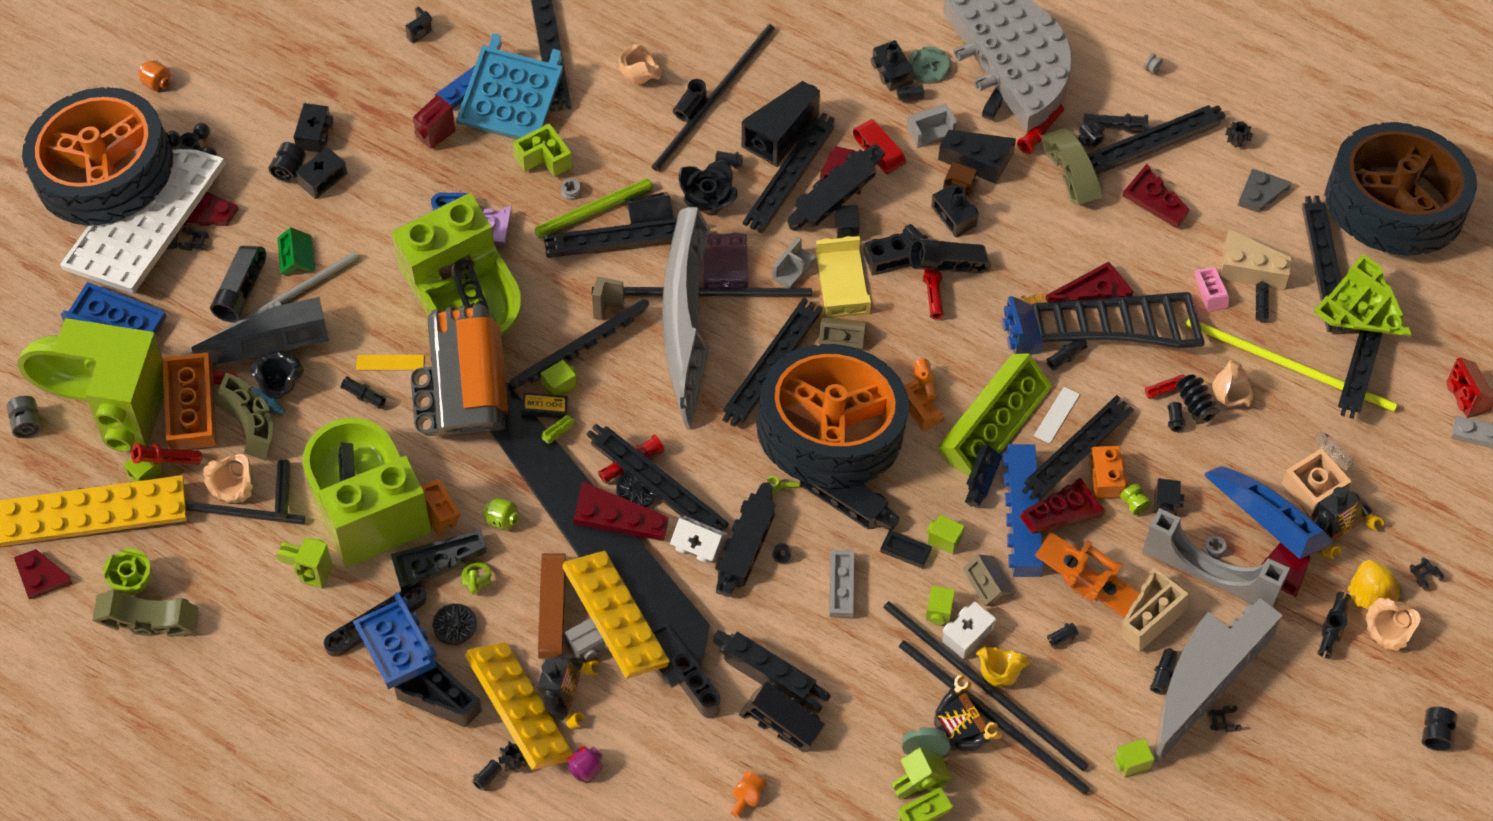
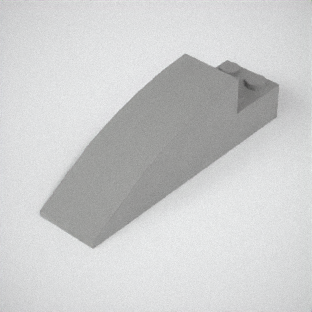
M1261 598L1255 604L1249 603L1242 613L1244 614L1240 620L1234 619L1229 627L1207 612L1195 628L1175 667L1161 709L1154 761L1157 764L1275 636L1283 615Z

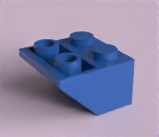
M1013 296L1008 297L1007 306H1004L1005 318H1002V327L1004 331L1008 332L1007 343L1009 349H1013L1014 354H1040L1043 340L1032 304Z

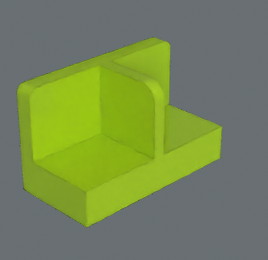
M939 787L899 808L897 821H934L951 812L953 806L942 788Z

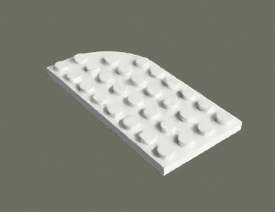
M193 149L172 150L173 167L170 168L172 172L160 194L156 195L155 199L144 209L131 216H125V219L109 224H89L61 262L62 270L134 294L226 165L224 158Z

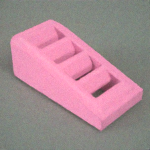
M1216 267L1194 271L1207 311L1227 308L1229 306V295Z

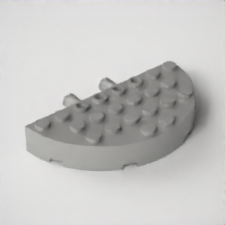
M944 0L943 13L966 44L953 50L955 58L959 62L974 56L987 74L974 79V84L978 91L981 92L991 86L997 87L1026 132L1045 122L1054 110H1057L1065 96L1071 68L1069 43L1056 20L1047 11L1030 0Z

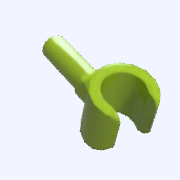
M769 476L767 478L768 483H775L772 486V493L779 492L781 488L799 487V482L779 481L776 476Z

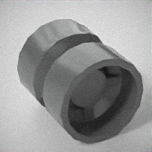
M18 396L7 403L6 407L13 436L17 438H30L41 432L42 425L35 398L31 396Z

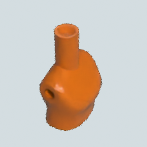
M926 358L918 359L914 362L913 377L915 380L920 381V386L925 388L927 400H934L936 398L934 391L935 378L931 371V364Z
M746 771L732 792L738 801L731 814L739 818L746 805L756 807L763 789L767 786V782L758 775Z

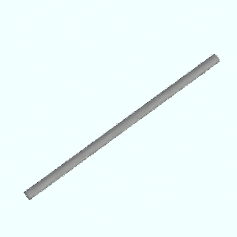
M355 252L349 254L217 334L269 310L268 306H274L277 301L283 305L359 259L358 255ZM192 348L181 355L193 354Z

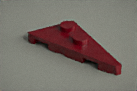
M1108 261L1046 295L1045 300L1047 302L1125 297L1133 296L1134 291Z

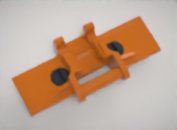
M1050 532L1035 556L1062 574V578L1066 580L1064 584L1090 602L1093 600L1098 602L1099 600L1125 618L1140 593L1116 576L1123 564L1115 562L1091 545L1092 542L1089 540L1079 551ZM1087 554L1110 570H1105L1100 574L1087 565L1090 560Z

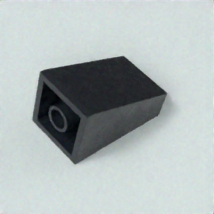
M801 81L746 117L742 121L741 147L777 167L799 141L815 117L818 118L820 90L812 84Z

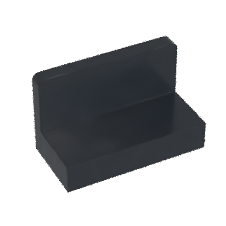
M668 192L625 199L631 224L674 219L671 198Z

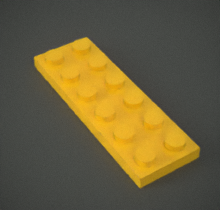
M601 551L565 561L562 566L563 570L625 678L629 679L667 667L670 661L607 553Z
M507 642L468 649L465 654L466 659L530 768L535 770L568 762V758L573 754L549 712L545 710L543 702Z

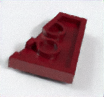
M1146 163L1123 191L1122 196L1178 228L1189 214L1190 209L1174 192H1170L1166 188L1164 181L1160 177H1156L1151 171L1152 168Z

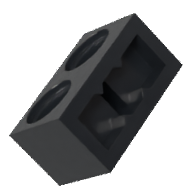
M906 232L901 234L895 233L889 237L872 239L869 242H865L864 257L872 276L911 266L909 262L911 243Z

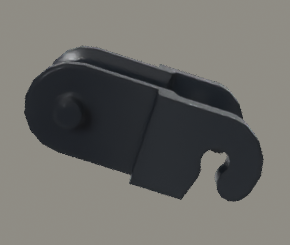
M183 227L182 232L186 235H192L193 238L192 241L184 242V246L181 242H178L177 247L187 251H192V249L205 250L206 245L204 242L205 239L209 238V233L198 231L195 227H189L188 230H186V227ZM196 238H200V242H195Z
M1425 557L1421 558V563L1418 565H1410V572L1417 578L1416 582L1419 586L1424 585L1423 589L1425 591L1429 589L1428 583L1423 578L1429 573L1435 577L1439 575V581L1444 580V575L1437 566L1433 567ZM1425 567L1427 571L1421 573L1419 569Z
M1223 706L1219 710L1211 709L1207 713L1208 716L1212 717L1213 722L1210 729L1215 731L1225 729V732L1241 730V724L1234 727V724L1226 722L1225 717L1226 713L1236 712L1238 710L1237 706H1233V708ZM1217 716H1222L1223 723L1218 724Z

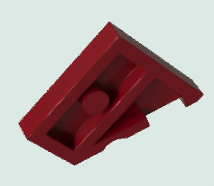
M206 192L183 226H186L187 223H199L200 226H228L239 210L238 205Z
M37 549L14 557L29 600L72 584L70 576Z

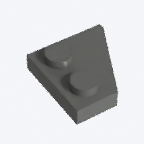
M1252 168L1238 206L1260 212L1268 203L1276 200L1280 193L1284 190H1289L1291 181Z

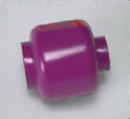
M580 746L568 758L569 766L567 769L579 782L582 780L589 782L603 769V764L600 761L603 756L594 746L591 749L586 746Z

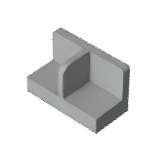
M797 237L773 265L772 280L785 288H793L816 262V256L802 249L801 238Z

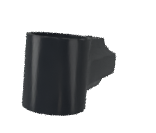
M693 79L688 83L687 91L673 108V114L683 122L689 121L698 107L707 99L706 84L703 80Z

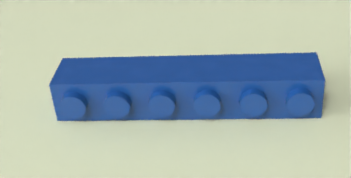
M1008 444L1007 452L1002 455V465L1007 467V473H1004L1003 476L1004 487H1008V493H1005V507H1009V513H1006V527H1010V534H1007V547L1011 548L1012 553L1008 554V568H1012L1013 577H1041L1043 561L1035 556L1042 545L1041 532L1031 534L1020 518L1024 510L1039 502V496L1033 501L1029 498L1033 492L1032 490L1026 495L1022 492L1026 486L1024 484L1026 479L1037 470L1035 444Z

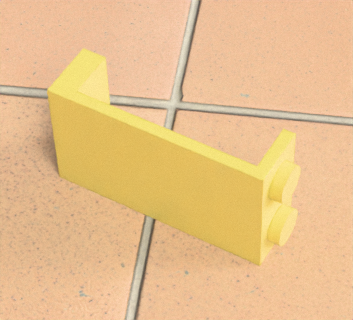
M846 236L837 239L825 238L816 241L815 253L826 317L836 318L870 314L871 299L866 291L859 251V236Z

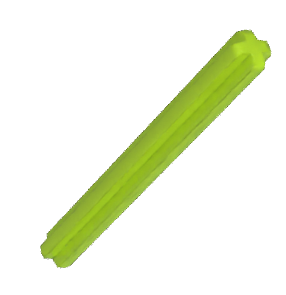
M649 178L640 180L535 226V234L538 238H542L545 235L563 229L620 204L625 199H630L652 190V183Z

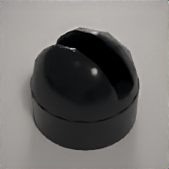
M786 543L777 544L773 549V559L777 563H787L792 553L790 546ZM781 550L785 551V556H781Z

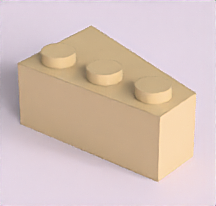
M1228 229L1224 242L1220 277L1224 280L1253 285L1263 281L1268 283L1271 288L1285 290L1290 274L1292 257Z
M1153 567L1146 584L1141 588V593L1122 622V639L1138 652H1141L1188 610L1189 594Z

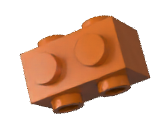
M1120 446L1092 447L1089 459L1095 497H1120L1122 491L1128 487V476L1123 473L1125 456L1120 453Z

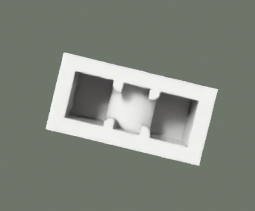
M684 516L679 518L670 544L676 546L675 550L681 553L688 554L691 552L697 555L696 558L698 560L709 563L718 559L727 533ZM697 536H699L698 540L702 542L699 545H696L697 541L694 540V538Z
M974 601L969 607L965 606L959 612L958 618L954 622L950 621L944 627L942 643L964 660L994 630L996 618Z

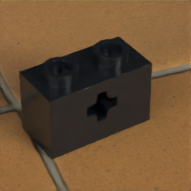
M303 104L293 138L295 144L304 151L319 153L322 152L323 145L327 144V131L333 125V115H330L329 106Z
M328 147L322 152L317 153L312 160L302 165L296 171L298 185L314 199H317L347 175L345 161Z

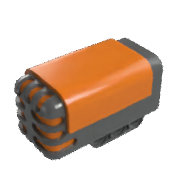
M474 304L473 307L462 305L460 309L447 307L446 311L440 309L431 311L427 321L432 366L418 368L411 374L415 428L426 436H462L506 429L505 414L508 413L505 366L501 327L496 322L495 316L481 304ZM422 375H427V382L423 385H420V377ZM429 397L430 403L428 406L421 407L422 399ZM431 419V427L424 430L423 423Z

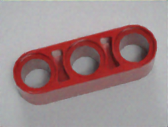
M870 119L853 129L855 140L864 150L878 144L885 152V156L877 164L885 174H889L906 164V158L901 149L875 120Z

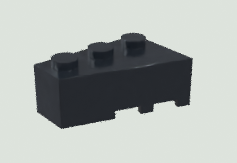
M436 661L437 667L394 687L397 700L462 727H466L482 712L480 699Z
M768 681L751 695L739 713V716L744 719L748 715L759 722L758 727L763 730L767 726L778 733L777 738L802 752L812 745L825 723L820 721V717L811 711L808 712L801 707V703L797 699L788 697L778 685Z

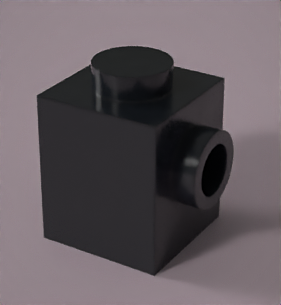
M1158 478L1154 496L1155 514H1157L1160 508L1177 516L1179 507L1183 508L1184 494H1180L1181 481Z

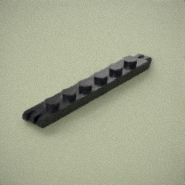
M531 0L541 61L549 63L552 50L561 51L552 0ZM563 57L560 66H563V72L550 111H555L554 104H558V109L563 110L562 103H566L567 109H571Z
M1207 105L1087 155L1095 174L1098 175L1216 127L1226 117V114L1223 111L1221 112L1222 109L1219 105L1212 108L1210 105Z
M822 113L819 118L815 117L751 208L742 225L747 227L753 221L750 229L755 230L760 225L758 232L762 234L833 132L835 127L833 125L834 117L830 116L825 121L828 115Z
M1319 195L1314 196V203H1312L1311 196H1305L1302 210L1320 300L1322 301L1339 285L1341 278L1325 202L1320 201ZM1325 322L1327 332H1333V326ZM1335 326V331L1341 332L1342 327ZM1344 327V331H1350V328Z
M677 218L545 235L543 239L545 250H547L546 257L552 258L672 242Z
M803 298L725 406L723 412L726 414L722 421L728 423L731 417H733L730 425L735 427L739 421L744 422L760 400L763 380L767 379L765 376L771 366L780 358L786 357V354L796 350L822 313L823 307L818 306L813 311L816 303L810 302L805 307L808 299Z
M643 299L522 371L510 380L508 387L514 390L529 381L533 384L541 379L543 371L562 360H573L580 355V350L593 348L598 344L597 340L602 337L608 339L616 333L615 329L623 326V328L628 327L635 322L634 318L642 314L649 306L648 300Z
M1360 330L1338 404V408H1342L1340 416L1345 417L1346 410L1351 411L1349 418L1354 419L1355 413L1361 412L1383 335L1382 332Z
M1116 395L1024 482L1026 486L1022 492L1026 495L1032 490L1033 492L1029 496L1032 501L1037 496L1043 498L1091 452L1092 447H1097L1134 409L1130 406L1125 411L1124 408L1127 403L1122 401L1118 405L1117 402L1120 400V397Z
M595 424L592 428L598 435L591 430L586 433L592 440L590 443L594 448L681 517L687 516L720 531H723V529L718 524L725 529L729 526V523L609 427L605 426L602 428Z

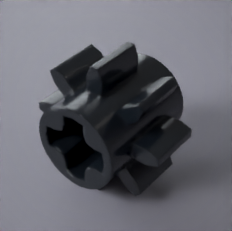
M1087 121L1079 128L1081 136L1078 139L1084 146L1096 147L1104 140L1102 132L1105 128L1099 122Z
M1233 121L1231 128L1227 127L1225 135L1228 136L1227 143H1231L1235 148L1246 147L1247 141H1251L1253 136L1250 133L1251 126H1248L1244 121L1236 123Z
M508 741V745L505 748L500 747V754L502 756L498 760L499 764L505 763L506 772L510 769L518 773L521 766H527V761L517 744H512Z

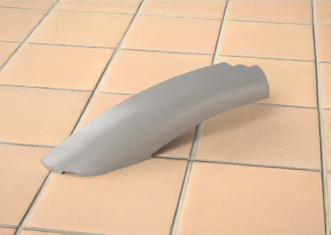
M694 207L684 208L678 213L666 267L662 308L663 335L668 370L678 408L686 429H691L709 349L703 340L700 327L699 283L710 228L699 209Z

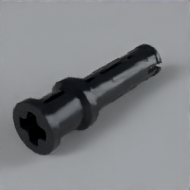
M1084 113L1083 124L1087 121H1095L1096 123L1099 122L1104 128L1123 129L1125 132L1130 130L1146 131L1148 129V114L1132 116L1130 113H1127L1124 116Z

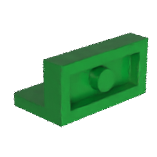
M290 227L277 237L280 274L289 276L298 268L310 273L315 270L312 236L310 234Z

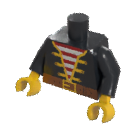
M1343 487L1335 488L1333 494L1319 504L1317 518L1314 522L1333 541L1364 521V517H1366L1365 524L1370 529L1377 531L1374 526L1375 522L1382 526L1384 525L1383 519L1372 514L1373 510L1361 495L1355 491L1350 492L1347 488ZM1330 545L1322 550V554L1326 558L1334 559L1333 554L1341 556V549L1338 546Z
M561 654L555 656V658H547L543 663L542 673L538 682V691L545 710L561 720L566 719L567 726L570 729H575L582 726L577 721L585 719L584 715L580 712L575 714L569 713L581 674L579 670L582 669L583 674L586 676L597 675L598 673L593 672L592 666H600V663L598 661L583 662L581 658L569 654Z
M959 675L955 679L956 687L953 686L938 705L935 711L934 725L936 729L945 732L947 738H950V750L958 749L959 751L976 752L988 744L991 738L1000 739L1002 732L997 731L993 734V730L999 725L991 722L986 726L967 694L961 693L962 690H969L972 683L968 681L962 687L961 681L965 676Z

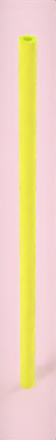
M1188 318L1185 326L1192 328ZM1200 322L1201 330L1204 334L1343 390L1344 381ZM1366 391L1364 400L1390 411H1395L1397 403Z

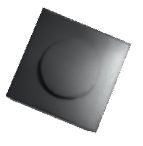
M857 205L836 206L835 224L837 238L859 236L860 225Z

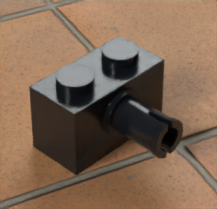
M896 40L873 48L871 64L874 69L878 70L883 85H887L889 91L896 90L901 85L907 86L913 83L914 70Z
M952 184L932 195L931 207L951 233L957 237L977 226L979 213L977 208L966 199V189H963L964 187L961 185Z

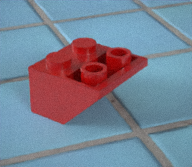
M1462 357L1457 358L1447 379V388L1454 394L1458 408L1464 412L1466 418L1491 411L1493 407V392L1477 364Z

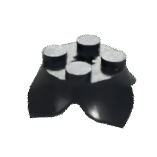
M727 160L714 161L705 170H700L696 166L680 168L679 185L684 193L683 200L691 208H698L700 212L713 216L734 202L738 196L737 188L732 186L733 173Z

